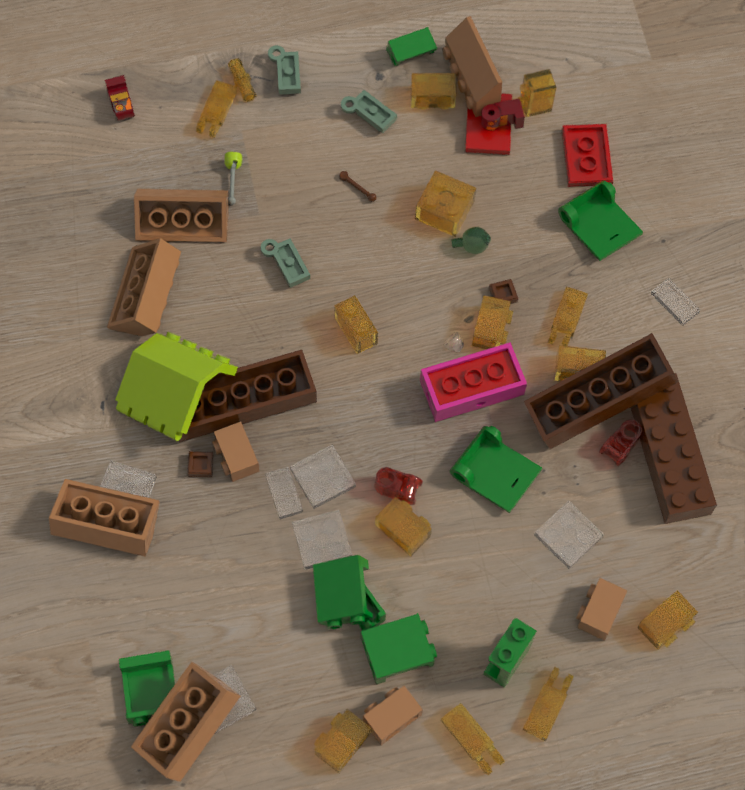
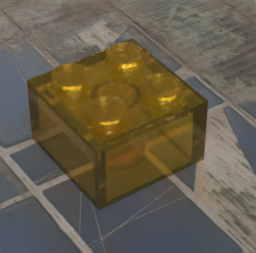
M435 170L416 205L415 220L456 237L475 201L476 187Z

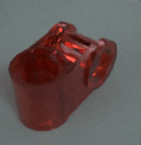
M626 420L607 439L599 453H605L619 467L637 445L642 434L641 425L635 420ZM631 430L636 436L628 437L624 431Z
M384 467L378 470L374 487L377 493L398 500L403 504L415 505V496L418 487L422 486L423 481L415 475ZM388 478L392 483L384 485L380 482V479Z

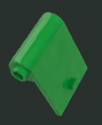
M604 180L558 208L559 216L565 225L599 261L643 234V231L615 203L616 190L614 186Z
M483 426L449 472L457 481L510 513L542 471V467L503 444L500 436L501 432L494 426Z

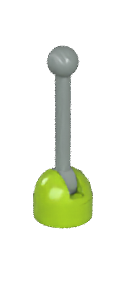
M227 152L224 155V163L231 170L228 204L234 205L236 203L234 197L235 170L241 167L242 154Z

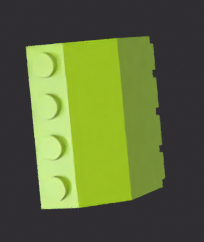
M167 332L166 335L156 333L132 352L115 399L118 401L116 410L179 441L183 433L187 434L205 384L219 372L235 376L238 367L229 363L230 358L219 354L215 357L213 356L214 351L204 347L196 348L197 343L186 339L183 342L180 341L181 336L171 332Z

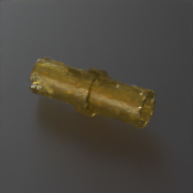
M235 58L231 60L228 66L234 77L233 82L239 88L243 101L250 102L254 100L256 93L250 83L251 77L246 73L241 59Z

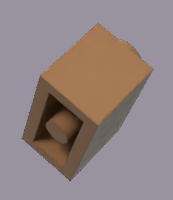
M241 422L214 431L215 440L212 441V445L216 455H222L224 461L220 463L225 476L230 475L232 482L260 472L259 463Z
M602 578L599 579L597 585L592 583L586 595L587 598H590L587 607L581 606L576 619L580 620L577 628L605 641L627 590Z
M402 686L400 689L394 687L384 696L386 698L380 704L374 702L364 710L366 714L363 715V722L381 746L422 716L423 709L405 686Z

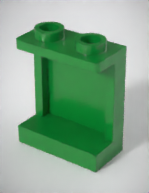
M353 555L313 564L318 623L326 626L327 629H340L343 624L348 623L360 625L364 624L365 620L373 618V613L367 610L363 571L369 570L367 559L360 555Z
M419 614L361 631V641L376 685L386 682V678L426 665L428 667L434 666V658H437L436 649L433 643H428L426 637L429 634L428 626L425 620L420 619Z
M514 618L489 656L488 660L490 663L483 674L505 688L529 651L537 631L521 620Z
M170 650L119 659L127 711L126 719L129 724H133V726L147 725L148 721H150L174 687L175 677Z

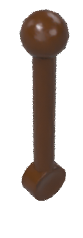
M346 171L340 172V179L348 181L365 194L370 202H374L377 199L374 193H369L348 177Z

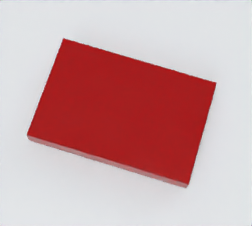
M501 94V102L512 100V94ZM467 107L465 152L510 155L511 125L499 126L495 130H486L481 125V116L475 117L472 109L469 110Z
M562 125L568 187L595 186L603 180L613 185L607 125Z

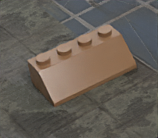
M471 16L466 17L445 37V47L442 50L445 60L450 62L452 75L458 79L460 92H464L466 96L465 100L468 109H472L475 117L481 116L482 109L486 105L501 102L502 80Z
M136 190L134 195L135 240L153 241L161 238L164 241L227 242L228 190Z
M161 238L132 247L107 328L138 336L157 333L161 324L160 320L163 310L167 305L168 293L173 285V277L179 265L180 250Z
M65 479L49 516L51 535L146 557L154 534L160 500Z
M191 661L131 748L166 778L181 782L241 696L223 681Z

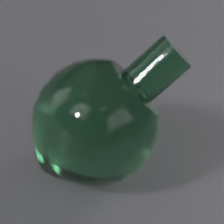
M471 227L463 233V238L452 239V247L464 246L467 252L480 254L487 249L491 236L481 227Z

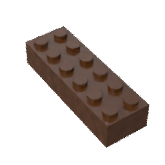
M653 333L532 396L525 400L524 403L543 441L549 449H552L679 381Z
M303 350L239 367L235 376L218 373L205 384L187 434L183 433L179 443L214 433V431L238 422L245 424L316 403V388Z
M678 382L630 407L665 524L711 515L717 506L681 386Z

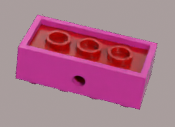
M511 342L423 368L420 373V383L435 422L525 394L527 386Z

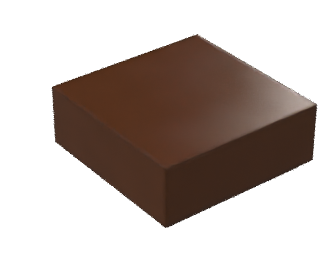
M512 279L489 284V290L496 308L518 302L519 298Z
M189 451L188 477H212L213 452Z

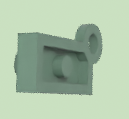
M279 45L270 47L268 58L273 62H277L279 95L300 94L298 52H285L284 48ZM277 51L281 54L279 56H274L273 52Z
M365 90L356 98L347 96L341 100L343 112L350 114L356 111L357 115L382 134L397 120L396 113ZM351 102L353 106L347 107L345 104Z
M291 238L280 243L273 239H267L262 242L260 247L261 253L266 257H274L290 288L311 279L310 273ZM268 245L274 247L272 251H267L265 248Z

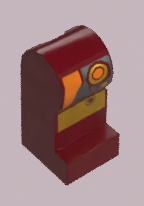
M124 75L106 79L107 93L117 121L135 117Z
M520 98L489 104L482 109L481 125L486 130H495L499 126L514 124L515 129L524 128L525 116Z

